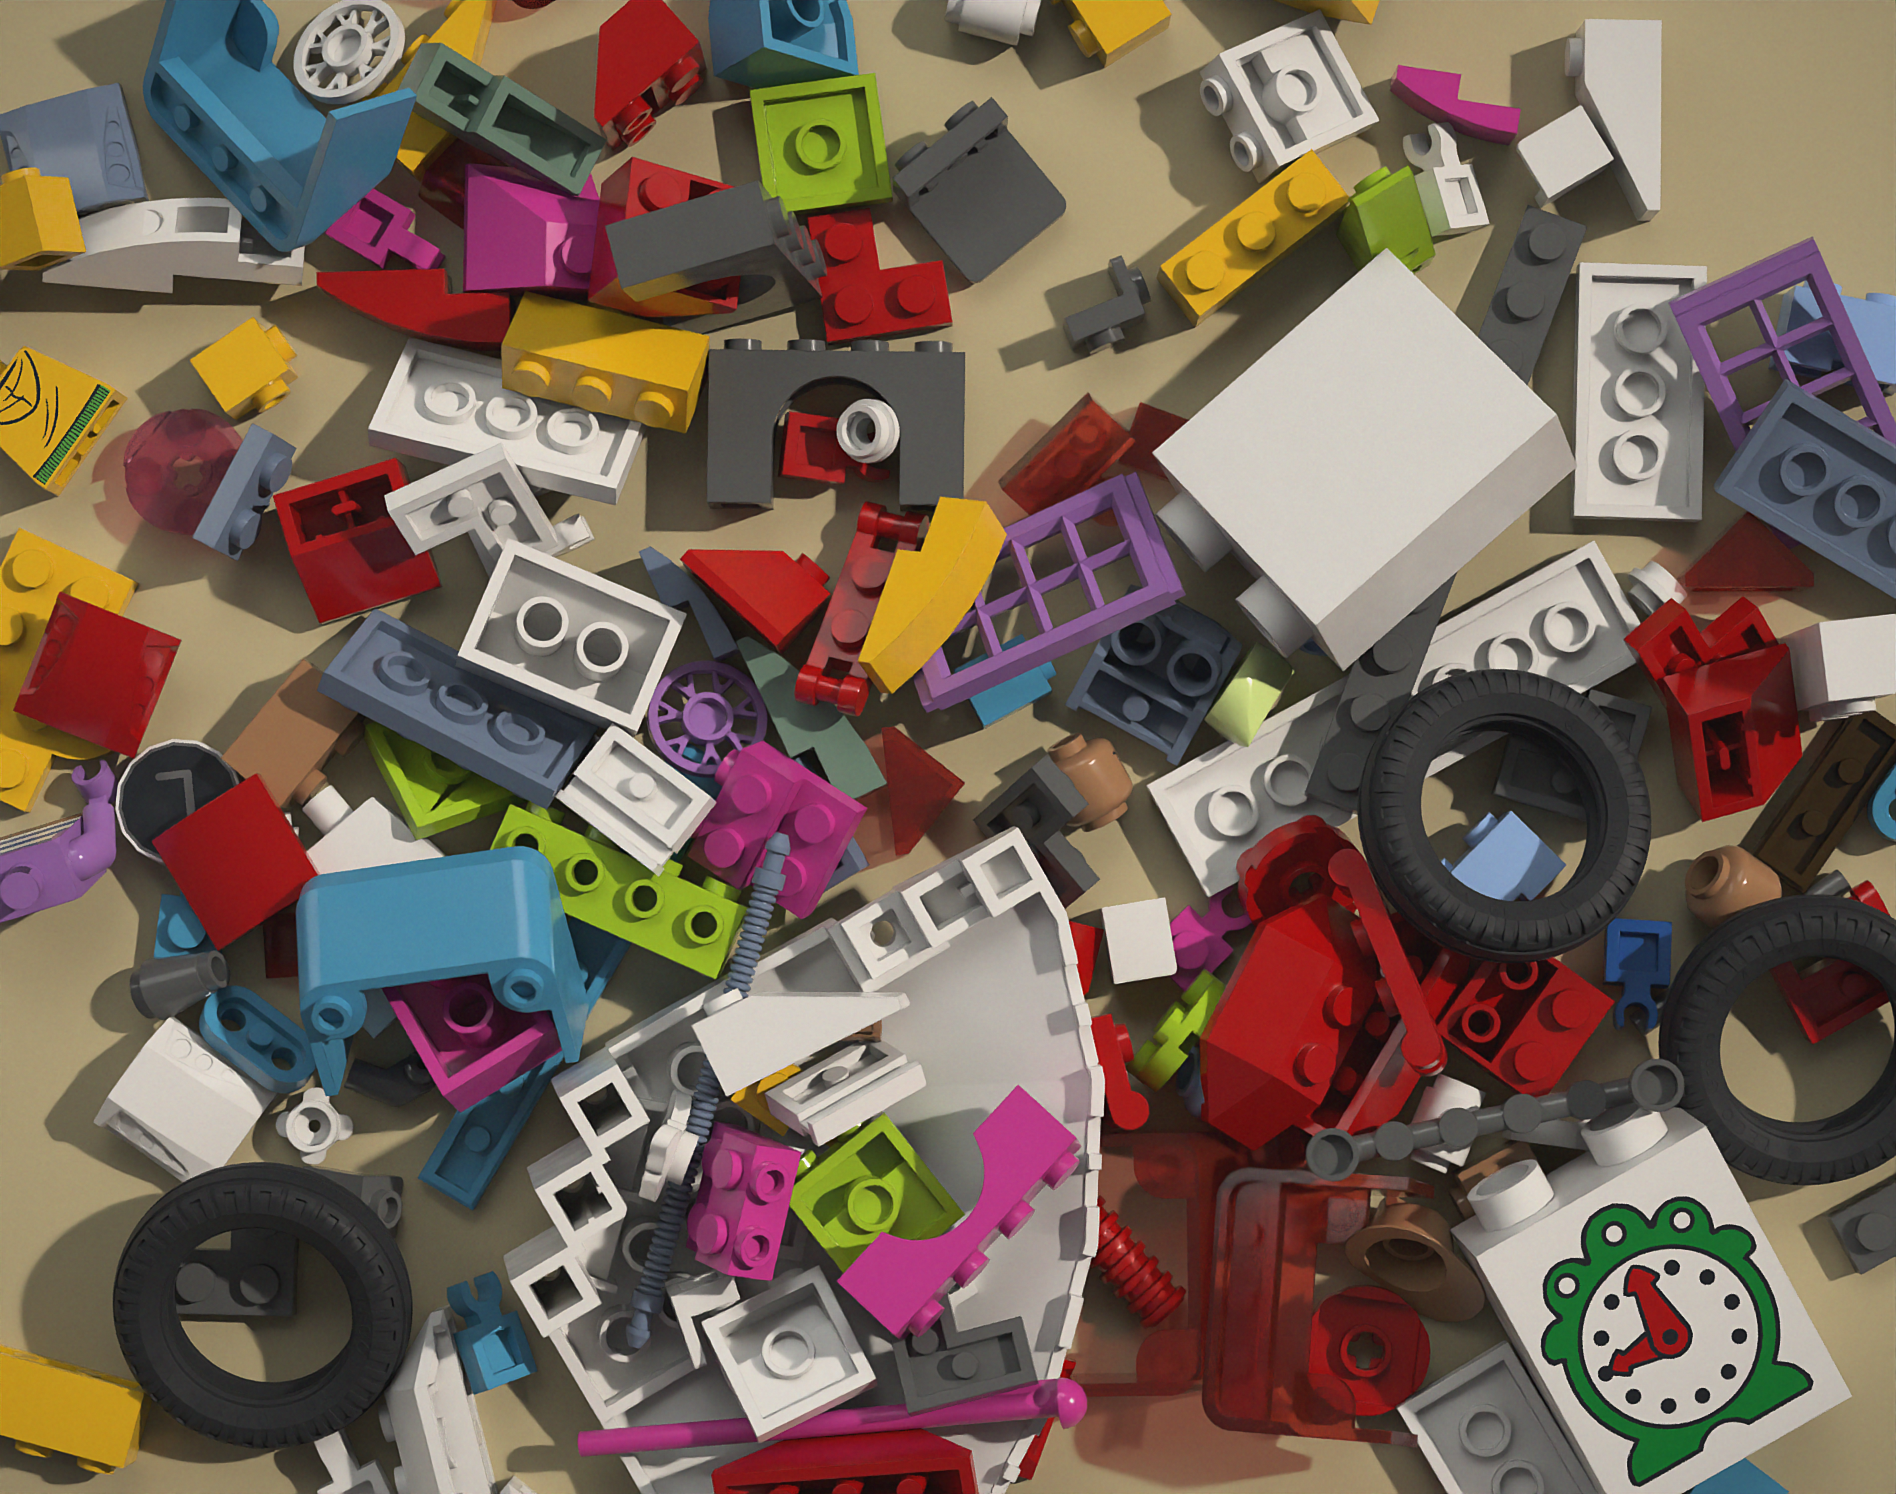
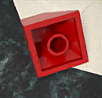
M688 549L680 558L687 571L781 655L826 607L832 597L831 593L823 587L830 580V577L804 553H801L794 561L784 551Z

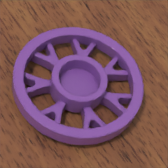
M695 661L675 668L659 682L649 703L647 726L655 749L671 766L691 776L715 778L717 769L722 761L716 753L714 745L719 744L725 739L734 749L740 752L743 749L740 743L753 745L763 741L767 729V710L758 688L743 672L721 662ZM712 674L713 692L696 694L693 675ZM718 676L724 677L728 681L720 685ZM686 677L687 687H684L677 681ZM735 683L748 697L732 708L722 695ZM670 687L688 700L683 712L661 701L663 695ZM752 703L755 712L746 711L744 708ZM658 709L667 715L658 717ZM734 719L756 720L754 737L732 732L731 727ZM681 722L684 735L665 741L659 725ZM690 741L705 747L701 764L681 757ZM677 746L679 748L678 752L676 753L671 747ZM708 760H712L715 765L706 764Z

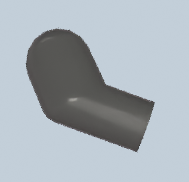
M414 1051L408 1057L387 1069L355 1058L344 1088L393 1107H400L430 1092L436 1083L418 1052Z

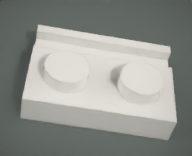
M614 723L611 724L574 771L575 777L565 790L560 789L555 796L565 806L658 877L664 871L663 866L674 852L678 853L717 803L711 796Z
M884 1040L881 1042L857 1041L764 1094L772 1116L802 1136L810 1134L813 1143L819 1147L927 1086L921 1063L916 1060L908 1063L905 1053Z

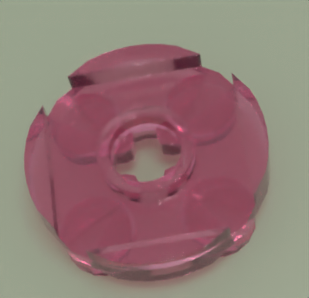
M191 408L192 410L180 409L173 412L169 410L149 418L131 437L124 453L123 466L126 468V492L133 508L147 522L171 534L193 537L244 439L231 424L207 410ZM196 456L200 457L203 461L199 469L201 475L204 476L202 481L197 486L188 483L182 489L178 488L174 484L179 475L173 468L175 461L182 458L190 462Z

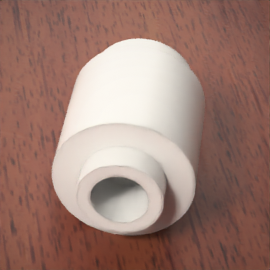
M949 0L945 21L959 24L958 31L1017 46L1021 34L1033 36L1042 0Z
M1438 1073L1433 1088L1426 1086L1411 1124L1436 1119L1445 1110L1451 1108H1464L1469 1111L1482 1109L1480 1107L1486 1093ZM1473 1141L1463 1147H1451L1446 1144H1440L1413 1150L1410 1159L1446 1174L1451 1162L1463 1167Z

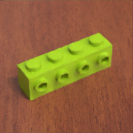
M531 801L528 802L526 809L513 804L509 805L490 850L524 846L542 853L549 860L553 868L563 909L566 914L711 978H720L744 923V917L747 916L746 910L748 907L737 903L742 893L741 890L709 876H706L702 887L678 877L683 865L671 859H668L664 864V871L658 877L635 858L621 852L618 845L590 824L583 835L562 826L561 823L566 813L549 806L546 810Z

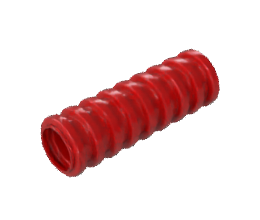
M1099 1195L1097 1198V1206L1100 1207L1099 1242L1096 1256L1092 1257L1089 1268L1093 1269L1097 1266L1102 1272L1099 1279L1104 1284L1111 1282L1116 1287L1112 1292L1117 1299L1124 1296L1129 1302L1126 1306L1129 1313L1134 1314L1138 1312L1142 1316V1319L1139 1321L1140 1325L1144 1329L1153 1328L1167 1318L1184 1301V1295L1187 1291L1182 1285L1174 1287L1170 1281L1173 1275L1168 1270L1161 1272L1157 1268L1160 1262L1155 1255L1149 1258L1145 1255L1143 1251L1146 1245L1141 1240L1134 1242L1129 1237L1133 1232L1128 1225L1120 1227L1116 1222L1119 1215L1115 1210L1108 1213L1102 1207L1106 1201Z

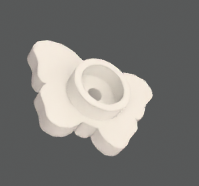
M673 1090L663 1125L654 1134L650 1143L646 1171L642 1177L639 1191L640 1197L656 1202L662 1187L666 1184V1180L681 1185L700 1137L685 1131L692 1104V1096L678 1090Z

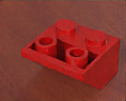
M629 0L599 27L594 119L602 137L607 140L606 145L612 151L623 142L628 147L638 143L656 125L657 121L652 116L671 100L675 105L683 103L704 82L700 74L707 67L700 41L663 0Z
M631 157L601 183L588 301L644 317L730 314L737 310L741 275L699 283L635 302L621 289L605 225L733 188L734 186Z
M397 458L272 495L291 558L319 624H325L443 587L431 548L415 555L388 513L384 495L411 484L406 466Z
M1786 643L1662 677L1677 784L1701 821H1709L1764 805L1803 756L1791 655Z
M1554 957L1535 962L1512 964L1482 961L1436 1026L1444 1040L1515 1094L1539 1097L1548 1095L1615 1001Z

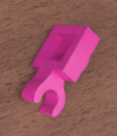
M374 188L330 226L325 233L330 239L383 270L393 254L416 269H439L446 258L444 254L440 253L441 250L408 231L416 217L410 209Z

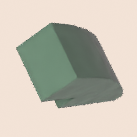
M421 43L398 90L409 87L417 95L412 112L485 153L573 196L580 195L607 141L505 75H492L443 43Z
M748 636L736 641L791 759L795 760L812 751H816L831 785L856 801L888 786L868 747L844 714L838 712L834 704L819 701L816 706L796 702L794 692L800 671L781 656Z

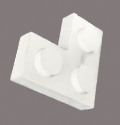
M502 442L384 495L388 513L415 555L472 529H475L496 565L508 538L541 552L558 546L553 526Z

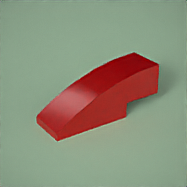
M445 269L316 272L317 286L327 296L356 314L395 332L439 345L475 351H501V345L516 313L515 300L509 292L452 294V278Z

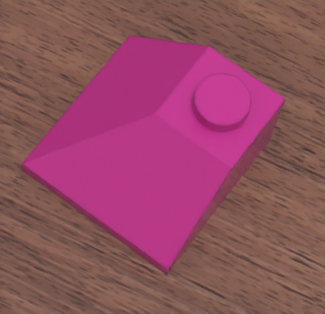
M480 164L465 165L463 292H509L511 296H523L525 291L556 299L588 300L600 200L591 173L580 195L573 196L515 167Z

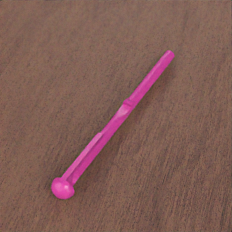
M1068 1378L1038 1380L1039 1384L913 1417L908 1414L906 1404L834 1410L816 1415L766 1441L1059 1417L1062 1428L1068 1429L1077 1425L1083 1419L1087 1410V1397L1083 1388L1074 1380ZM745 1417L579 1431L577 1442L580 1456L586 1457L758 1442Z

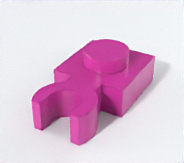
M1233 885L1209 897L1208 912L1202 918L1190 905H1187L1170 922L1177 971L1175 974L1168 976L1184 992L1203 969L1212 973L1234 951L1221 937L1228 930H1239L1251 923L1245 912L1237 918H1231L1225 915L1222 910V900L1233 890Z

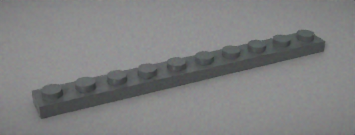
M1527 205L1478 338L1527 386L1588 227ZM1457 572L1354 661L1305 790V796L1358 815L1359 786L1368 754L1384 725L1411 696Z

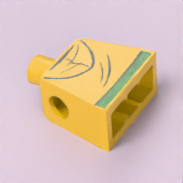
M23 346L9 365L0 360V447L38 485L59 496L128 398L98 379Z

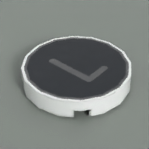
M171 739L148 747L129 763L118 783L115 811L122 833L139 853L166 866L152 840L210 801L241 783L238 772L221 759L223 755L219 751L199 741Z

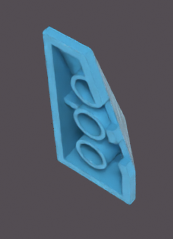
M710 0L708 23L713 74L715 77L760 89L859 75L853 18L846 0Z

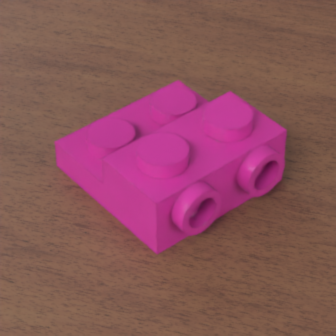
M765 741L745 747L740 752L734 749L724 758L717 769L714 781L721 785L722 789L716 799L717 803L690 836L695 839V842L688 857L738 890H741L749 885L754 886L755 883L751 881L755 867L762 868L767 849H764L765 844L775 832L788 835L791 851L789 856L786 855L781 874L787 876L783 890H778L779 893L774 898H776V903L800 919H803L813 913L867 807Z
M714 1121L711 1138L702 1154L703 1173L696 1203L692 1206L687 1219L688 1238L686 1248L696 1252L695 1260L726 1275L772 1281L801 1157L800 1151L739 1125Z

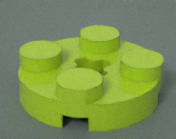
M1203 969L1181 997L1188 1006L1185 1008L1175 1001L1152 1029L1155 1032L1152 1037L1158 1043L1155 1045L1147 1039L1134 1054V1061L1126 1064V1071L1143 1085L1146 1084L1154 1092H1157L1186 1060L1188 1052L1200 1039L1226 988L1225 984L1209 971Z

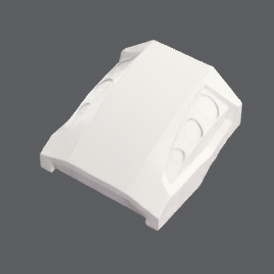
M169 1017L144 1045L107 1096L94 1123L135 1147L177 1179L185 1182L201 1173L225 1166L254 1124L279 1093L270 1091L260 1085L213 1049L201 1035L175 1017Z

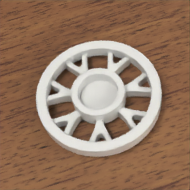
M342 0L328 7L308 25L297 44L294 54V72L299 84L311 97L326 104L343 105L371 95L374 90L389 79V76L402 58L405 32L400 18L382 0ZM362 12H372L365 29L358 25ZM350 15L349 18L345 20L344 17ZM339 20L342 26L336 28L326 37L323 32ZM390 27V35L375 43L374 38ZM319 37H320V38H321V42H320V43H316L317 40H318ZM322 53L324 62L308 65L310 54ZM375 56H384L376 68L369 67ZM331 73H336L334 79L325 89L318 87ZM360 73L361 80L348 86L350 77Z

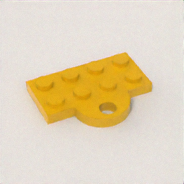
M18 528L0 566V800L24 812H31L57 756L71 760L90 761L115 753L113 750L13 711L53 611L58 593L61 591L123 616L139 583L21 528Z

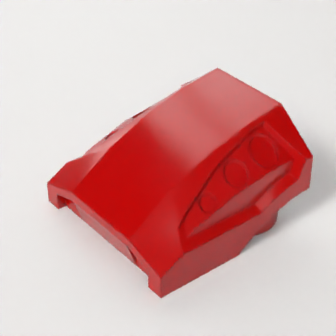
M59 591L53 611L13 711L102 747L135 758L182 640Z

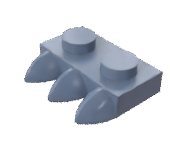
M252 423L192 538L238 561L243 550L249 548L257 539L262 527V514L270 506V499L273 493L279 491L287 482L292 470L291 458L297 448L275 434Z

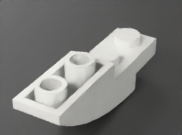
M176 198L138 202L78 217L86 252L44 268L42 282L172 293L174 275L302 286L305 246L288 252L278 251L268 243L247 219H243V215L225 198Z

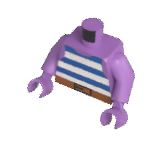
M104 759L100 760V772L91 779H89L81 765L73 770L72 781L87 803L82 813L0 837V923L82 897L106 873L107 868L114 862L117 851L115 809L111 803L116 800L119 782Z

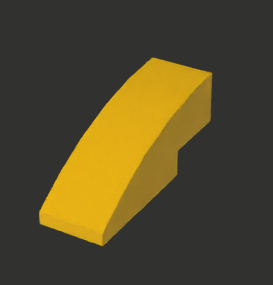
M940 497L921 552L897 549L858 659V663L880 693L893 694L931 658L949 638L971 608L989 577L1007 533L986 501Z

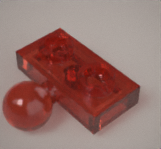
M1087 392L998 480L1001 489L1031 516L1114 478L1115 476L1102 477L1101 475L1136 440L1121 422ZM1113 509L1092 518L1093 521L1102 526H1118Z

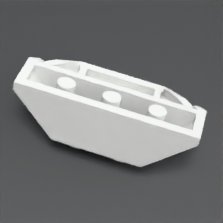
M450 1305L438 1307L430 1313L404 1357L396 1375L384 1392L386 1403L378 1405L379 1419L384 1437L387 1442H397L402 1466L394 1468L398 1494H499L474 1394L453 1333L458 1332Z

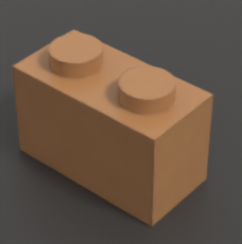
M304 659L221 757L223 761L245 779L256 773L260 774L279 806L290 809L296 801L301 806H305L319 792L328 778L321 772L337 752L346 757L363 739L365 725L362 722L366 716L349 710L336 700L318 692L317 688L323 671Z

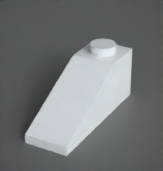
M1585 19L1576 31V38H1567L1566 76H1575V96L1614 158L1610 167L1637 221H1651L1660 211L1662 20Z
M736 988L702 1005L708 1017L691 1026L727 1097L911 1005L906 993L758 992L743 999L739 989Z

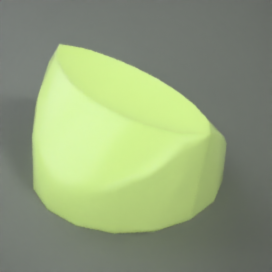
M1256 641L1212 702L1203 721L1226 739L1240 746L1249 747L1276 699L1295 673L1293 667L1282 656Z

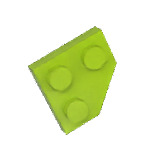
M378 722L365 725L364 740L416 841L508 809L510 804L517 806L529 801L517 797L510 790L473 771L459 767L452 760L423 745L403 738L394 730Z

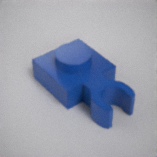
M1615 918L1605 928L1603 985L1622 986L1621 999L1617 1002L1612 1015L1613 1025L1616 1030L1621 1031L1624 1028V1010L1630 1006L1639 1007L1644 1011L1646 1015L1645 1032H1650L1656 1025L1658 1012L1656 1004L1650 996V988L1667 989L1670 986L1672 922Z

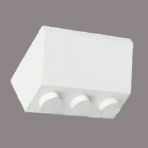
M508 538L459 650L455 666L607 730L614 723L634 738L687 614Z
M1896 614L1819 622L1780 637L1781 644L1786 643L1790 649L1797 712L1809 711L1810 722L1849 718V716L1860 715L1862 712L1875 711V699L1896 693Z

